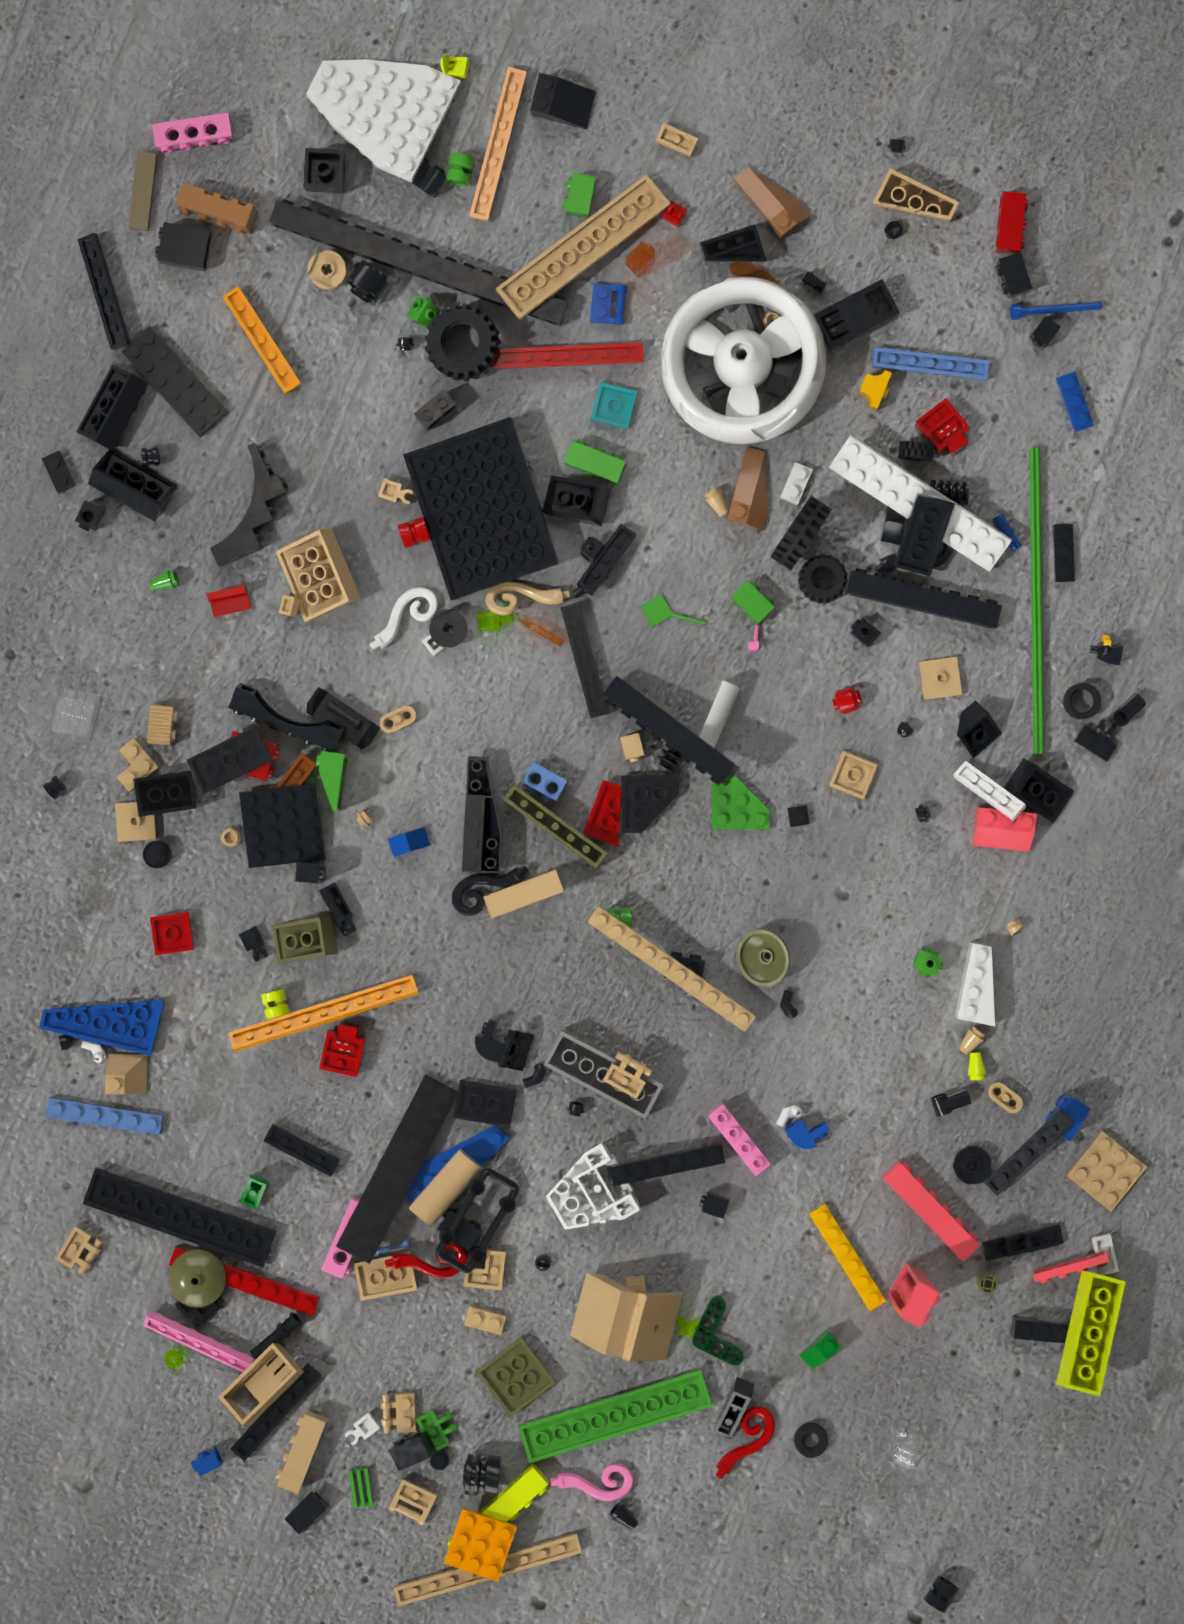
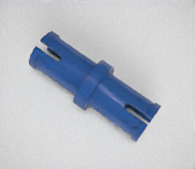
M1004 513L993 518L1000 532L1012 539L1008 545L1011 552L1016 550V547L1017 549L1020 548L1022 544L1013 532L1015 529L1011 528Z

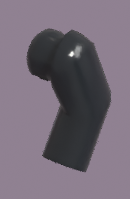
M784 990L780 1008L786 1017L795 1018L798 1015V1010L791 1004L794 992Z
M536 1064L533 1075L522 1079L525 1088L540 1084L546 1074V1068H544L543 1064Z

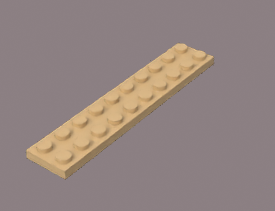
M646 174L496 288V292L517 318L521 320L670 206V202Z

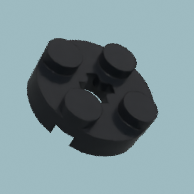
M441 610L433 616L430 622V635L434 642L442 647H456L467 636L468 625L466 619L455 610ZM446 623L454 626L450 634L443 631Z
M969 1145L956 1153L952 1166L959 1180L966 1184H979L989 1177L991 1173V1159L985 1150ZM975 1160V1165L977 1166V1168L975 1170L973 1168L969 1170L968 1162H973Z

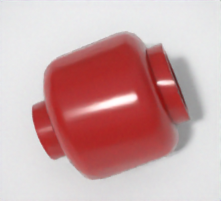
M850 686L837 690L832 702L835 710L839 709L842 714H847L859 709L860 704H862V698L859 690H855Z

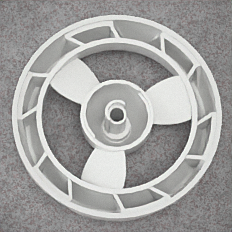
M732 277L693 294L677 310L664 336L661 354V375L666 393L672 405L691 427L703 435L721 442L753 444L767 441L785 433L800 422L810 411L824 383L827 361L826 348L816 318L810 309L796 296L776 283L765 279ZM743 303L761 305L781 315V317L770 323L760 335L750 330H736L724 336L718 328L704 320L721 308ZM802 347V367L795 387L778 406L766 413L760 414V404L756 388L768 378L772 369V358L789 355ZM686 348L700 354L714 356V366L718 377L726 386L731 388L726 403L725 415L719 414L705 406L690 389L684 366Z

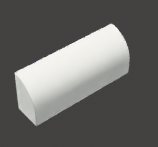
M724 680L719 687L699 734L700 738L714 748L740 690L739 687Z

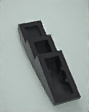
M1060 1225L1032 1229L982 1241L987 1261L1005 1256L1011 1257L1025 1252L1031 1253L1064 1244Z

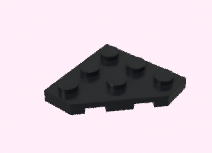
M679 775L621 776L622 833H642L679 794Z

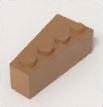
M183 183L176 201V206L180 209L181 213L186 215L196 214L198 219L206 222L210 219L215 221L217 226L222 228L232 227L234 232L242 235L245 233L251 234L258 214L253 204L247 203L245 206V204L234 198L227 201V198L221 194L212 193L210 195L208 194L209 191Z

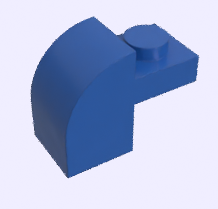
M801 1118L784 1128L792 1142L803 1149L817 1147L814 1139L820 1140L828 1135L827 1131L830 1130L824 1121L808 1131Z

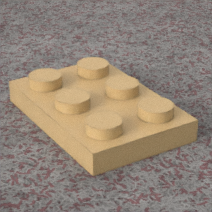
M391 1255L373 1258L370 1264L364 1261L354 1262L361 1301L418 1290L414 1268L406 1267L394 1270L393 1266L386 1268L384 1260L391 1259Z

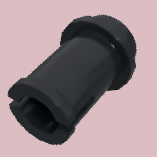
M807 271L801 281L804 282V285H809L821 294L827 283L813 275L814 272L810 273Z

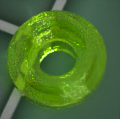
M169 1350L164 1356V1363L170 1369H177L183 1363V1355L178 1350ZM170 1357H176L177 1362H171Z

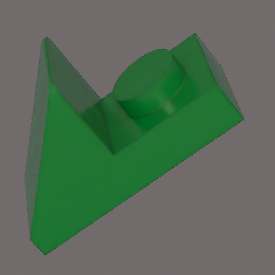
M251 1174L240 1202L258 1209L269 1181Z

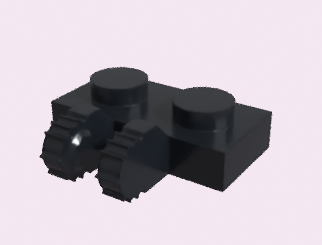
M1102 718L1094 730L1084 725L1073 742L1107 762L1117 747L1116 744L1108 740L1116 727L1111 725L1104 737L1098 733L1106 722Z

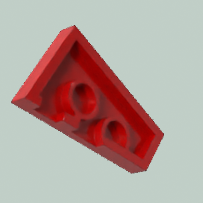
M605 780L601 781L582 834L619 847L621 786Z

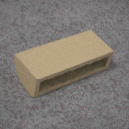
M460 1148L413 1201L409 1209L425 1223L433 1226L466 1189L470 1181L480 1173L483 1167Z

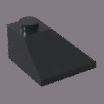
M976 700L961 712L957 732L958 738L971 757L974 758L1002 734L989 712Z

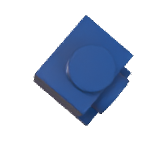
M216 1445L211 1447L210 1452L204 1450L198 1453L196 1459L191 1461L193 1470L195 1472L198 1471L199 1476L221 1467L223 1461Z

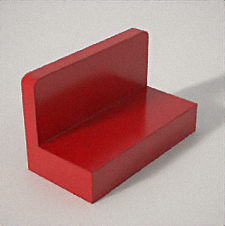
M245 585L206 593L208 601L211 603L214 617L251 609Z

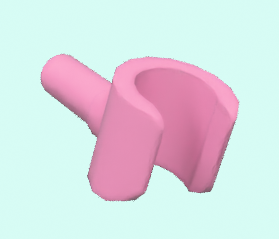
M755 625L754 641H748L749 652L759 649L758 636L760 625Z

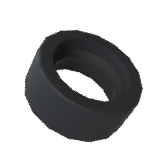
M1078 683L1066 691L1063 697V705L1065 711L1075 719H1088L1099 711L1101 696L1094 686L1088 683ZM1079 690H1086L1093 697L1092 708L1084 713L1076 711L1071 704L1073 694Z

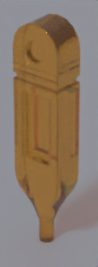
M733 262L729 266V271L732 275L756 277L780 283V280L773 278L767 271L738 262Z
M517 616L516 620L520 621L531 631L560 647L563 644V639L535 623Z

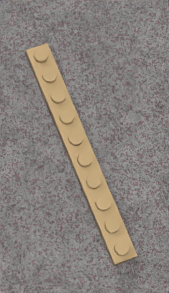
M598 905L587 922L742 1031L745 1032L755 1019V1014Z
M573 1533L508 1552L500 1577L582 1553L578 1534ZM454 1568L396 1585L393 1589L398 1606H402L490 1579Z

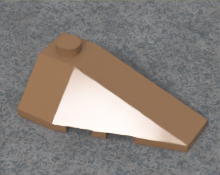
M750 167L733 179L779 240L810 217L809 213L796 198Z
M746 447L727 521L764 531L769 513L765 451Z

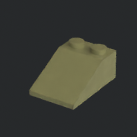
M332 916L272 926L278 964L338 954Z

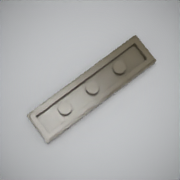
M137 151L129 229L149 230L157 154Z

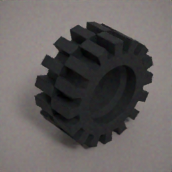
M919 441L899 442L898 458L911 461L933 460L934 444Z

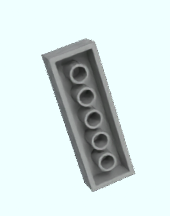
M563 1029L560 1031L543 1064L644 1119L648 1116L664 1086L661 1081L642 1073L640 1079L646 1081L638 1098L635 1099L603 1081V1078L611 1064L619 1066L621 1061ZM629 1065L624 1069L633 1075L636 1072V1069Z

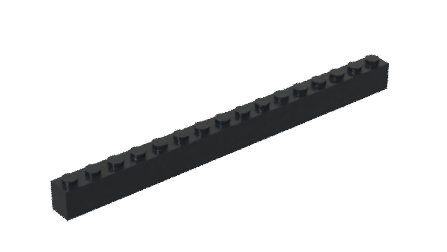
M285 199L282 201L277 200L269 221L271 226L510 309L496 292V288L509 279L508 277L500 276L498 278L492 276L493 273L488 270H475V266L471 264L456 263L457 260L446 256L445 259L438 257V253L434 251H421L417 245H404L397 238L391 237V240L384 238V234L380 232H367L366 228L360 225H355V227L347 225L348 222L343 219H330L328 214L323 212L313 213L311 212L312 209L302 205L300 208L293 206V202ZM554 295V297L551 296L527 315L560 327L568 302L565 301L564 297Z

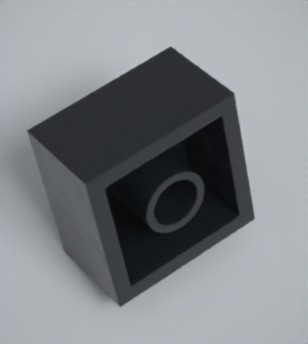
M305 148L303 181L305 191L344 193L346 162L344 150Z

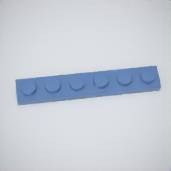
M875 347L872 367L986 381L989 361Z
M52 1097L49 1098L46 1117L157 1135L161 1134L164 1116Z

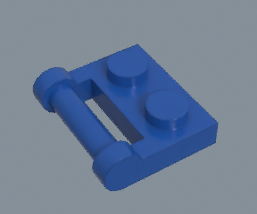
M593 283L590 323L624 325L625 293L628 291V286ZM612 292H618L616 317L613 318L610 317Z

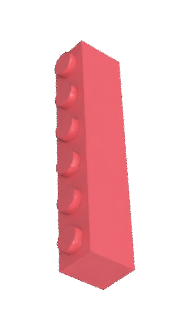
M897 1161L882 1175L883 1179L964 1262L980 1247L977 1243L979 1239L972 1231L967 1233L963 1227L966 1225L958 1217L954 1219L950 1215L951 1209L945 1203L941 1205L937 1201L939 1197L932 1190L928 1192L923 1187L926 1183L919 1176L915 1178L910 1173L912 1169L906 1162L901 1164Z

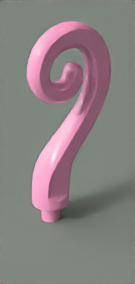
M613 1463L604 1469L602 1481L606 1487L615 1488L618 1485L617 1481L610 1479V1475L613 1472L621 1473L624 1483L617 1490H602L580 1475L569 1472L557 1473L558 1477L550 1478L551 1486L559 1485V1489L575 1487L597 1499L615 1501L625 1497L631 1491L634 1484V1476L627 1466Z

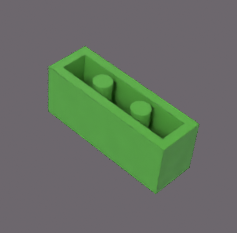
M579 439L576 442H571L564 460L565 465L610 483L618 484L626 464L622 456L614 453L610 456L605 454L606 450L596 446L594 449L587 446L588 443Z

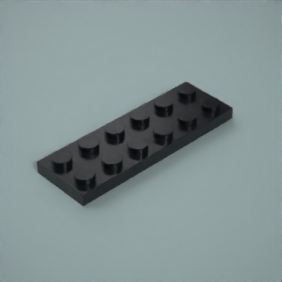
M150 326L121 351L199 437L205 434L228 412Z

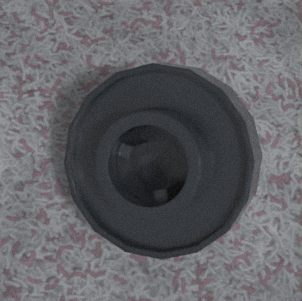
M160 840L148 843L143 851L145 863L152 868L165 867L172 857L169 845Z

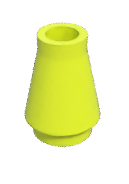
M970 1053L968 1068L970 1081L985 1080V1075L987 1074L981 1053Z

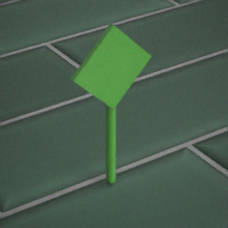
M662 594L640 606L652 627L671 616L702 625L707 624L706 621L672 613Z

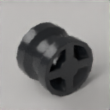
M158 447L141 449L144 467H149V465L153 464L160 466Z
M53 776L49 783L43 785L44 789L54 800L58 798L61 792L64 793L67 790L57 776Z

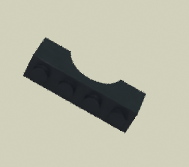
M1012 1315L1011 1336L1014 1339L1065 1343L1070 1321L1050 1322L1032 1317Z

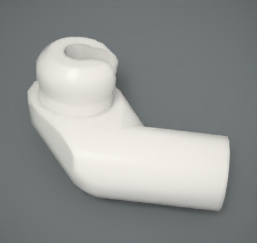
M83 1039L81 1048L91 1050L94 1056L93 1060L97 1063L102 1062L106 1057L102 1045Z
M798 1105L784 1107L776 1124L785 1128L789 1118H798L802 1115V1109Z

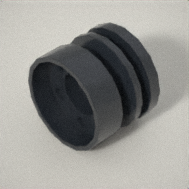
M468 1454L463 1471L465 1495H470V1488L472 1486L475 1487L474 1496L478 1495L480 1487H484V1495L486 1497L498 1496L501 1456L488 1455L486 1464H482L480 1454L477 1455V1463H473V1454Z

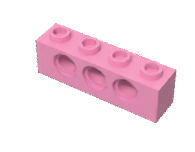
M229 113L152 124L155 147L161 153H169L177 148L189 150L192 146L197 145L199 147H208L211 145L210 143L216 142L218 144H228L230 140H234ZM211 127L217 128V132L214 135L208 134V130ZM192 130H197L198 135L190 138L189 133ZM178 133L179 138L177 140H170L171 134Z
M723 1102L707 1113L710 1120L755 1176L771 1165Z
M352 1197L321 1269L341 1279L344 1274H349L352 1268L350 1260L353 1255L337 1248L336 1245L360 1199ZM340 1251L345 1252L347 1259H338L337 1253Z

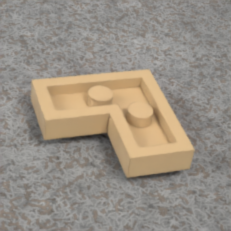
M135 738L119 750L131 764L117 776L128 792L134 789V778L148 777L159 768Z
M487 1249L485 1268L475 1267L472 1272L465 1273L464 1286L502 1291L506 1251Z

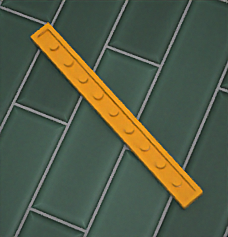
M409 975L229 1032L228 1035L235 1053L415 996L419 993L413 975Z

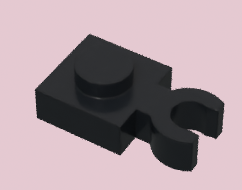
M257 926L239 934L246 950H253V959L256 962L259 961L257 957L258 952H262L265 957L268 956V952L260 946L265 941Z

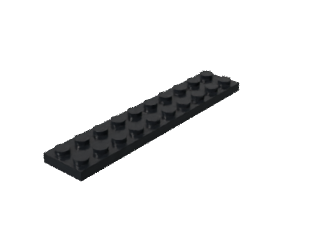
M425 1074L336 1245L337 1248L368 1264L371 1263L457 1097V1090Z
M98 1167L93 1172L83 1204L262 1268L266 1263L277 1231Z

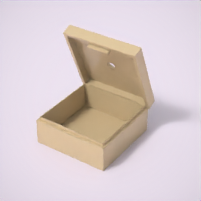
M586 1273L570 1336L603 1355L622 1357V1359L629 1362L666 1360L683 1295L677 1293H637L605 1275Z

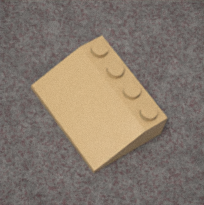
M332 527L320 529L276 551L294 597L300 599L299 610L304 622L361 599Z

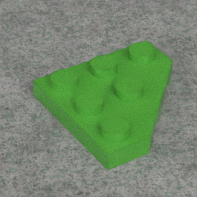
M735 775L727 786L723 784L718 786L712 782V829L769 830V809Z

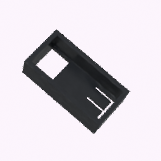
M883 279L815 313L814 317L820 326L824 342L829 352L895 319L899 316L900 312ZM879 288L890 309V312L879 318H876L865 297L866 294ZM838 310L839 312L824 319L827 327H830L841 320L844 321L829 329L833 338L849 330V333L832 341L820 318Z

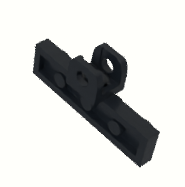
M620 524L605 546L596 538L588 537L581 546V556L591 565L577 582V586L593 596L636 538V533Z

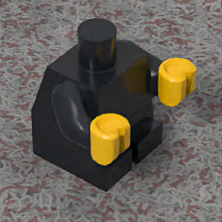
M1103 634V643H1099L1098 646L1091 645L1089 653L1096 654L1097 659L1108 664L1120 666L1123 644L1117 643L1112 645L1110 636Z

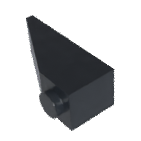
M802 347L789 355L779 357L766 387V394L781 400L784 399L801 358Z
M736 1377L713 1432L729 1439L732 1438L752 1398L753 1383Z

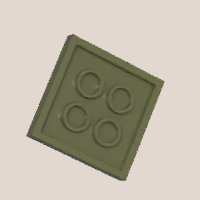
M522 1336L475 1371L509 1417H512L556 1383L555 1379Z

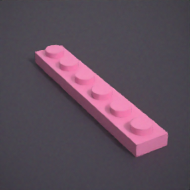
M149 1310L143 1324L144 1327L241 1372H244L254 1360V1358L246 1353L234 1350L229 1345L219 1343L211 1337H206L194 1329H189L179 1322L170 1320L160 1313Z

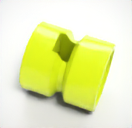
M285 989L261 994L262 1004L266 1006L264 1010L266 1021L290 1013L289 1005L285 1004L287 1000Z

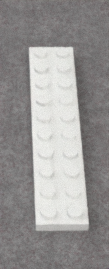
M851 434L829 465L831 470L907 519L909 518L917 493L954 503L955 506L943 542L989 572L1012 541L1011 538Z

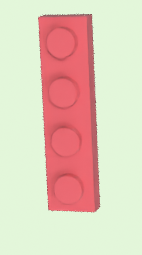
M1106 1250L1034 1270L1033 1277L1035 1282L1045 1283L1050 1281L1052 1277L1064 1278L1069 1276L1070 1272L1077 1271V1273H1081V1271H1087L1088 1267L1096 1266V1268L1106 1266L1107 1262H1110V1257Z

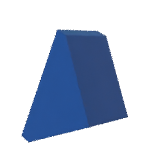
M425 827L388 838L393 857L430 846Z

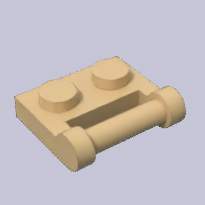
M403 1478L388 1509L400 1512L418 1521L417 1523L423 1526L437 1494ZM399 1499L423 1510L422 1514L399 1504Z

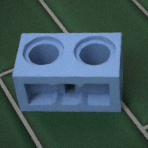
M533 763L523 783L526 784L524 788L533 793L537 790L543 793L542 798L552 802L553 799L557 801L567 780ZM532 774H540L541 782L539 784L531 782L530 777ZM551 782L558 785V791L554 794L549 793L547 790V786Z

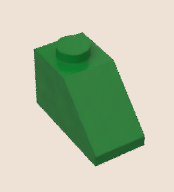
M826 1329L799 1356L811 1369H814L829 1360L842 1347L840 1342Z

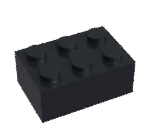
M191 770L133 779L138 817L197 809Z

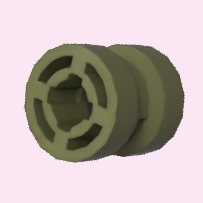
M986 1271L977 1276L976 1283L982 1292L991 1294L997 1289L998 1281L992 1273Z

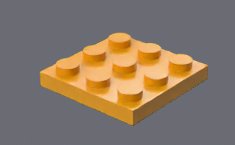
M462 1507L444 1564L498 1582L517 1525Z

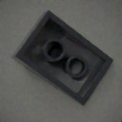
M539 72L530 115L586 129L596 91L562 78Z
M551 476L542 512L572 521L602 526L611 489L601 483Z
M1025 758L1022 759L1004 787L1005 790L1022 801L1027 807L1052 823L1055 822L1074 793L1068 786Z

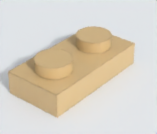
M663 123L655 142L691 157L698 138Z
M469 1305L464 1325L501 1335L506 1315Z

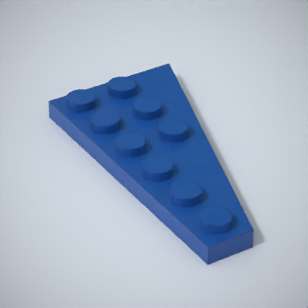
M165 1000L44 1009L39 1029L151 1056Z
M493 1125L424 1161L405 1198L410 1203H413L460 1148L482 1167L509 1139V1136L498 1126Z

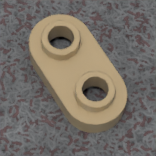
M410 706L398 708L380 719V728L386 733L396 732L415 722L417 717L416 711ZM405 712L411 714L409 719L404 718ZM388 720L393 721L392 727H387L386 722Z
M993 1082L989 1085L987 1090L988 1096L1006 1111L1017 1113L1022 1109L1023 1101L1021 1097L1004 1084ZM996 1088L1000 1089L998 1095L994 1094V1089ZM1010 1100H1015L1014 1106L1009 1105Z

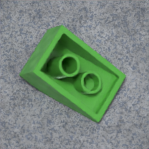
M321 751V755H317L316 766H319V772L332 811L338 812L341 808L348 755Z

